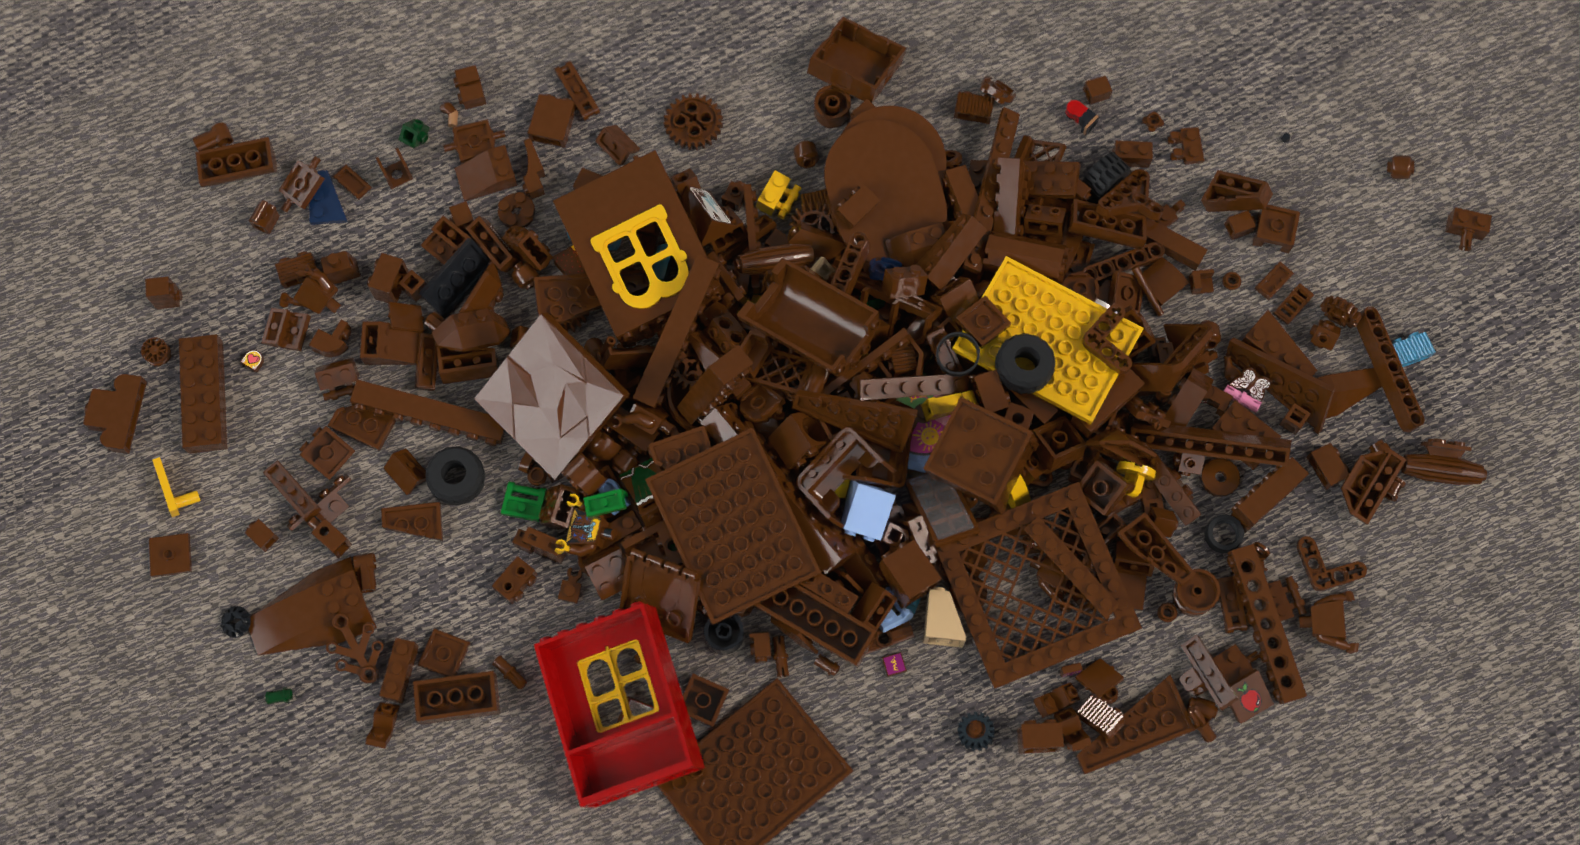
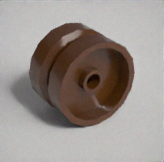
M1193 569L1196 575L1182 586L1177 582L1173 586V603L1185 615L1192 617L1202 616L1209 612L1219 600L1221 593L1219 582L1213 574L1203 569Z

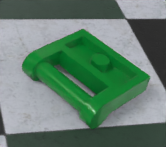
M509 481L501 515L540 522L539 515L544 505L547 488L526 487ZM514 492L538 496V500L536 501L526 498H520L512 495Z

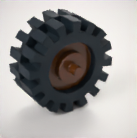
M974 712V715L968 713V717L963 716L962 722L959 721L958 735L961 744L965 745V748L968 750L971 748L974 752L975 749L982 751L983 747L987 749L988 744L991 745L993 743L992 739L995 738L993 722L990 721L988 716L985 717L984 713L978 715L977 712Z

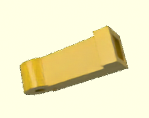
M969 390L939 398H928L921 404L926 422L951 415L960 397L978 405L974 391Z

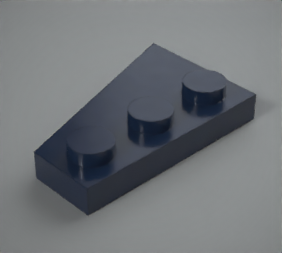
M328 170L317 171L325 179L309 203V223L311 225L347 223V218Z

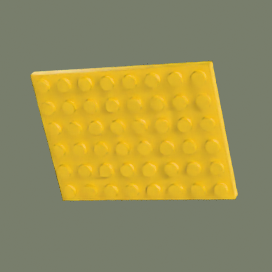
M1006 256L982 297L986 295L1011 322V326L982 349L979 347L980 358L978 365L989 371L995 370L996 355L1007 339L1022 333L1038 336L1045 340L1050 348H1052L1056 364L1048 384L1040 391L1032 394L1091 425L1118 373L1083 346L1082 339L1107 308ZM1113 312V314H1112V316H1111V318H1110L1111 321H1112L1113 318H1114L1116 315H1118V314H1116V313ZM1123 318L1106 339L1129 356L1144 328ZM1106 323L1099 324V328L1102 331L1109 330V326ZM958 337L952 350L975 363L977 360L975 346L968 339ZM1089 338L1088 342H1094L1095 338ZM1100 343L1099 346H1097L1096 349L1099 350V348H1100V346L1102 345V343ZM1102 349L1104 356L1109 357L1112 355L1110 349ZM1115 355V357H1114V359H1113L1112 361L1114 362L1115 359H1117L1118 356ZM1021 357L1015 359L1016 364L1021 369H1035V365L1028 358ZM1125 362L1120 363L1119 367L1122 368Z

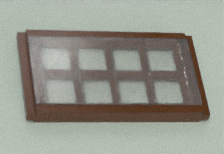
M927 472L906 479L905 487L918 514L922 515L935 547L980 533L979 526L961 491L943 482L939 483L933 480Z

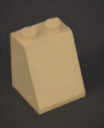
M934 587L933 590L930 589L927 596L923 644L963 648L966 635L950 591H945V588Z

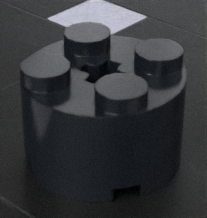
M733 615L712 625L708 618L704 627V636L708 647L715 653L722 655L737 651L744 640V628L740 618ZM724 629L727 632V636L720 635L721 630Z

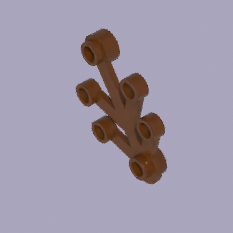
M345 613L336 614L333 617L332 624L336 629L342 631L351 649L340 646L335 641H330L326 645V651L330 654L337 653L357 659L360 665L348 664L347 660L341 658L335 664L338 671L358 674L360 680L364 683L370 684L375 682L379 676L376 663L380 652L384 648V643L381 640L373 642L371 646L373 651L369 662H367L364 656L375 626L369 622L364 624L362 628L363 634L358 645L348 626L349 617ZM339 617H343L345 619L344 624L338 623L337 620ZM368 625L371 626L372 631L366 632L365 627ZM380 643L381 649L376 650L374 644ZM334 644L336 650L331 651L329 645ZM344 662L345 667L339 668L338 663ZM371 670L373 672V675L368 677L366 676L365 671Z

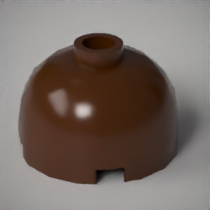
M601 429L586 449L589 451L588 456L595 461L599 459L610 461L624 446Z

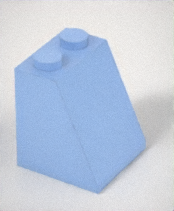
M850 481L841 519L844 525L843 529H845L844 533L856 536V533L863 535L865 540L874 542L877 539L881 541L896 495L876 486Z

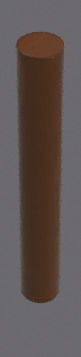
M1138 266L1133 267L1131 270L1157 317L1162 316L1164 312Z

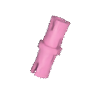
M1228 384L1224 389V392L1233 396V401L1236 400L1242 406L1255 413L1258 411L1262 403L1261 401L1247 395V392H1241Z

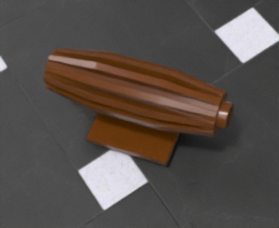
M796 244L759 248L738 255L737 259L734 260V268L736 271H739V274L764 275L759 289L760 293H764L773 282L771 271L782 257L803 268L804 265L807 266L814 263V250L810 245Z
M1428 438L1427 442H1421L1420 446H1426L1428 454H1405L1403 456L1406 461L1401 468V472L1425 481L1471 485L1481 484L1487 478V470L1484 469L1483 465L1461 459L1465 451H1471L1472 447L1465 446V442L1447 441L1446 444V440Z

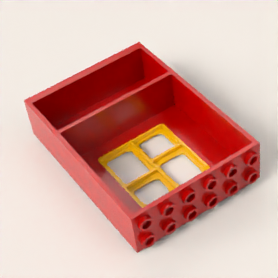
M641 601L631 604V608L614 610L610 616H598L594 618V622L588 624L587 622L580 623L573 630L565 629L559 631L558 635L552 638L551 636L539 639V643L534 644L580 808H597L705 768L656 607ZM632 648L637 651L642 668L639 671L621 676L617 665L618 655L622 650ZM601 659L607 662L610 667L615 689L595 697L588 679L587 670L591 662ZM645 678L652 696L654 709L633 716L624 687L630 682ZM616 698L619 699L624 720L608 727H603L597 709L598 705Z

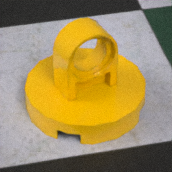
M1120 461L1116 468L1117 472L1125 475V479L1135 484L1134 490L1132 492L1128 490L1126 495L1133 498L1141 493L1144 480H1155L1156 470L1145 465L1140 467L1136 466L1133 462Z

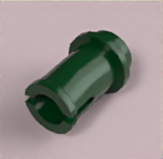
M284 687L283 690L266 692V702L268 705L284 701L289 703L290 700H293L292 689Z

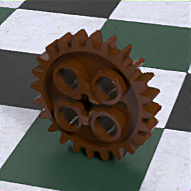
M689 93L688 98L682 95L681 101L676 98V105L670 103L671 109H666L667 115L664 116V121H666L664 122V128H667L665 129L666 135L670 134V141L674 140L675 145L681 143V149L687 145L689 151L692 146H695L696 151L700 145L705 149V143L712 145L711 139L717 141V135H721V129L719 128H723V116H721V109H717L718 104H712V98L706 101V95L699 98L698 93L695 97H692L691 93ZM691 108L696 109L694 112L688 111ZM706 118L710 119L709 122H703L702 120ZM680 121L684 122L683 125H678L677 123ZM692 132L699 133L698 135H691Z

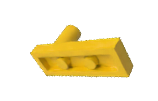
M160 457L152 459L172 517L180 515L179 508L201 501L197 490L174 498Z

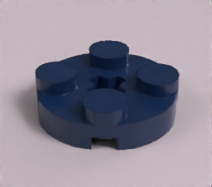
M881 257V261H876V258H873L868 268L870 272L869 277L873 280L883 281L885 269L901 267L902 263L886 257Z

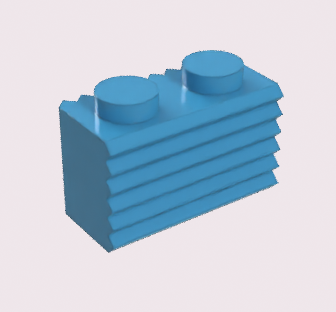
M1415 332L1410 334L1405 340L1398 338L1392 341L1402 367L1430 358L1436 352L1426 332L1421 334Z

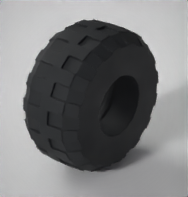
M1024 333L1007 339L999 348L995 359V369H997L1001 383L1007 389L1019 394H1032L1043 389L1052 378L1056 364L1054 352L1045 340L1036 335ZM1021 357L1028 358L1035 365V369H1021L1016 364L1015 359Z
M461 446L446 447L438 451L430 459L426 468V482L431 493L439 501L448 505L458 506L471 502L480 494L485 484V470L481 460L471 450ZM461 467L466 470V475L460 483L449 484L445 482V477L451 469Z

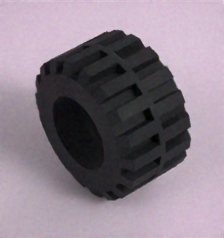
M1111 152L1103 156L1092 166L1082 182L1091 188L1090 194L1098 202L1128 176L1130 167L1116 153Z

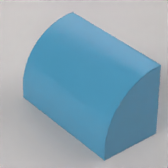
M668 244L658 245L655 254L665 250ZM673 256L653 264L652 269L659 280L667 282Z

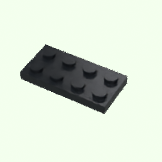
M468 238L424 286L419 294L441 317L446 319L477 284L491 259L471 238Z

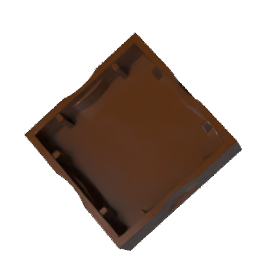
M842 17L832 29L830 36L821 43L811 56L807 73L862 101L868 99L873 103L902 64L906 47Z

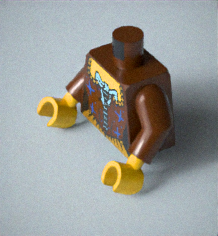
M570 494L571 497L576 499V503L567 501V504L570 507L578 506V508L574 509L566 542L562 539L556 541V544L562 545L563 549L556 548L555 552L561 554L567 551L568 554L585 556L596 549H602L605 539L613 541L616 531L615 529L608 528L609 522L604 519V515L588 518L586 516L584 500L579 501V497L576 494Z

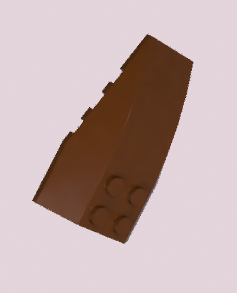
M351 557L312 572L250 616L249 632L258 656L309 647H320L327 645L330 641H335L338 644L347 641L342 631L336 629L332 624L333 617L338 613H345L349 617L348 626L354 637L363 634L362 628L365 623H372L375 629H377L371 610L367 607L356 577L357 573L355 572ZM343 617L338 618L337 621L339 624L345 623V619ZM366 626L365 631H372V627Z

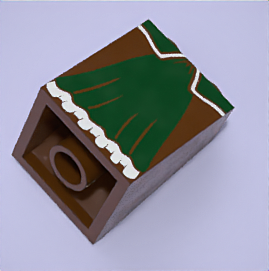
M653 458L619 475L637 511L655 503V499L645 480L662 471L659 465L654 463Z

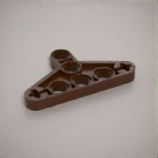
M1136 169L1099 200L1096 212L1102 216L1109 217L1138 211L1149 219L1159 220L1164 212V208L1149 198V173L1143 169Z

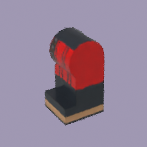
M1078 100L1068 102L1065 112L1066 117L1081 125V132L1086 136L1098 124L1099 116Z

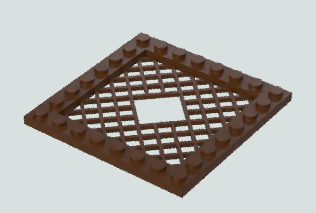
M1079 482L1005 511L1003 515L998 514L978 522L980 533L935 547L994 689L1142 629ZM1068 509L1070 514L1062 512V510ZM1056 513L1053 522L1043 519ZM1059 514L1069 518L1066 528L1055 524ZM1039 516L1045 523L1051 525L1050 529L1052 531L1054 527L1064 531L1061 538L1062 542L1067 532L1077 536L1074 546L1063 543L1072 549L1071 552L1073 554L1075 550L1085 554L1082 561L1083 565H1085L1087 557H1089L1093 569L1085 567L1093 573L1094 577L1095 575L1097 576L1101 585L1120 604L1113 612L1115 618L1109 620L1110 615L1106 619L1095 616L1097 611L1095 607L1092 614L1082 610L1085 600H1087L1086 597L1074 592V584L1071 590L1061 586L1065 576L1064 573L1053 568V561L1050 566L1040 562L1044 552L1039 546L1032 544V538L1030 542L1019 539L1022 529L1027 527L1025 525L1030 524ZM1072 520L1077 532L1069 529ZM1020 528L1016 537L1007 534L1010 531ZM1002 535L998 544L988 541ZM1004 536L1015 540L1011 550L1001 546ZM1079 539H1081L1086 551L1077 548ZM1017 542L1028 545L1024 555L1014 551ZM983 543L980 552L971 549V547ZM986 543L996 547L993 557L983 554ZM1030 547L1041 551L1037 561L1027 557ZM999 549L1009 553L1006 563L995 559ZM965 550L963 557L961 559L959 552ZM968 551L978 555L975 565L964 561ZM1012 554L1023 558L1019 568L1009 564ZM981 556L991 560L988 570L977 566ZM1025 560L1061 574L1048 610L1011 596ZM994 562L1004 565L1001 575L990 572ZM964 564L973 568L970 577ZM1007 567L1017 571L1014 581L1003 577ZM976 569L986 573L982 583L972 579ZM988 575L999 578L996 588L985 585ZM1002 580L1012 584L1008 594L998 590ZM972 583L981 586L978 594H976ZM983 587L994 591L990 601L980 598ZM1059 589L1069 593L1066 603L1056 599ZM996 593L1007 597L1003 607L993 603ZM1072 594L1082 598L1079 608L1069 605ZM1009 599L1020 602L1016 612L1006 609ZM980 601L988 604L985 613L982 609ZM1054 602L1064 606L1061 616L1050 612ZM1022 604L1033 608L1029 618L1019 614ZM991 606L1001 610L998 620L987 616ZM1067 607L1077 611L1074 622L1064 618ZM1035 610L1046 613L1042 623L1032 620ZM1004 611L1015 615L1011 625L1001 622ZM1080 613L1090 617L1087 627L1077 623ZM1049 615L1059 619L1055 629L1045 625ZM1017 617L1028 621L1024 631L1013 627ZM987 619L996 623L993 632ZM1093 619L1104 622L1090 628ZM1062 620L1072 624L1069 634L1058 630ZM1030 622L1041 626L1037 636L1027 633ZM999 624L1009 628L1006 638L995 634ZM1075 626L1084 629V631L1072 635ZM1043 628L1054 632L1050 642L1040 638ZM1012 630L1022 634L1019 644L1008 640ZM1056 634L1067 637L1053 643ZM1025 635L1036 639L1032 650L1022 646ZM995 638L1004 641L1001 650ZM1038 641L1047 644V646L1035 650ZM1007 643L1017 647L1013 657L1003 653ZM1020 648L1030 652L1016 658ZM1003 657L1011 660L1005 663Z

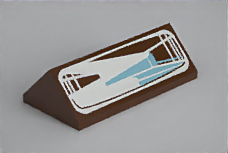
M686 185L680 200L703 246L736 229L734 223L710 191Z

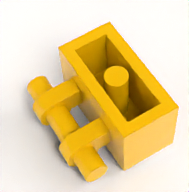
M775 170L757 200L755 207L772 216L775 209L780 210L778 217L784 219L786 214L790 213L794 200L798 199L801 187L795 184L793 189H788L791 179ZM783 195L788 197L785 203L780 202Z

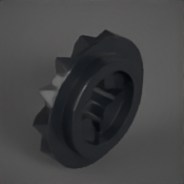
M231 606L220 617L222 619L220 626L223 629V633L233 638L243 636L251 624L249 612L240 606ZM234 618L241 619L235 625L229 624Z

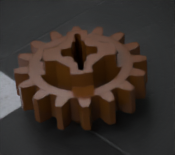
M1332 295L1330 297L1326 296L1320 305L1321 311L1325 312L1324 315L1330 321H1334L1343 327L1346 325L1349 328H1352V326L1356 327L1362 318L1360 316L1361 312L1357 311L1358 308L1352 302H1347L1346 299L1338 296L1336 298Z
M688 349L685 353L681 352L679 357L681 363L677 370H673L672 377L673 380L677 381L675 386L681 384L682 390L689 387L690 391L705 372V369L696 352L692 354L690 349ZM693 367L691 372L687 374L686 372L688 371V369H691Z

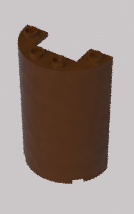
M782 257L771 271L772 284L755 305L747 301L737 313V318L836 376H842L851 369H856L862 355H866L869 352L870 342L880 325L879 311Z

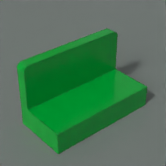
M620 488L584 497L586 516L591 518L626 509L625 497H628V492Z

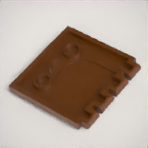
M633 548L626 557L619 609L631 608V604L640 601L656 607L663 633L689 643L692 640L701 579L698 578V572L688 568H684L682 571V566L666 561L664 565V559L651 554L647 556L646 552Z

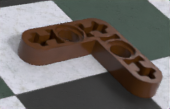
M1113 304L1085 333L1082 343L1088 351L1113 371L1123 375L1129 372L1132 361L1125 353L1106 339L1125 316L1124 307L1120 304ZM1116 311H1118L1119 315H1116L1111 321L1110 318L1113 312L1115 313ZM1106 323L1109 326V330L1102 331L1099 328V324ZM1089 338H1095L1094 342H1088ZM1102 343L1099 350L1096 349L1097 346H1099V344ZM1102 349H1110L1112 355L1109 357L1104 356ZM1115 355H1117V359H1115V361L1113 362L1112 360L1114 359ZM1125 362V366L1119 367L1120 363Z
M1304 536L1297 542L1296 546L1311 586L1316 591L1321 592L1358 581L1367 574V567L1359 561L1326 570L1313 538ZM1304 541L1306 542V544H1309V543H1310V545H1311V546L1308 548L1310 554H1311L1312 552H1314L1313 555H1310V556H1308L1307 558H1306L1305 555L1308 554V550H1307V548H1303V547H1302V545L1304 544ZM1310 559H1315L1318 562L1317 569H1312L1309 566L1308 561ZM1355 566L1357 569L1362 570L1359 575L1358 573H1353L1350 576L1348 572L1355 569ZM1335 572L1343 574L1344 580L1342 582L1335 580ZM1329 577L1330 581L1325 582L1323 584V587L1321 586V584L1317 585L1316 581H1318L1319 578L1321 580H1324Z

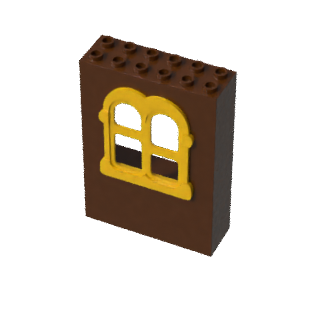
M656 150L553 200L612 330L624 348L633 347L638 341L644 338L649 339L656 332L664 329L697 254L708 258ZM657 222L668 247L648 257L642 248L636 231ZM628 236L635 249V254L615 263L608 250V245ZM673 256L679 269L677 276L668 282L659 280L652 269L653 264ZM636 262L642 264L650 282L647 292L640 296L630 294L620 276L622 269ZM719 279L713 281L711 286L714 288L710 298L706 297L703 304L706 306L705 310L717 301L721 303L726 295Z

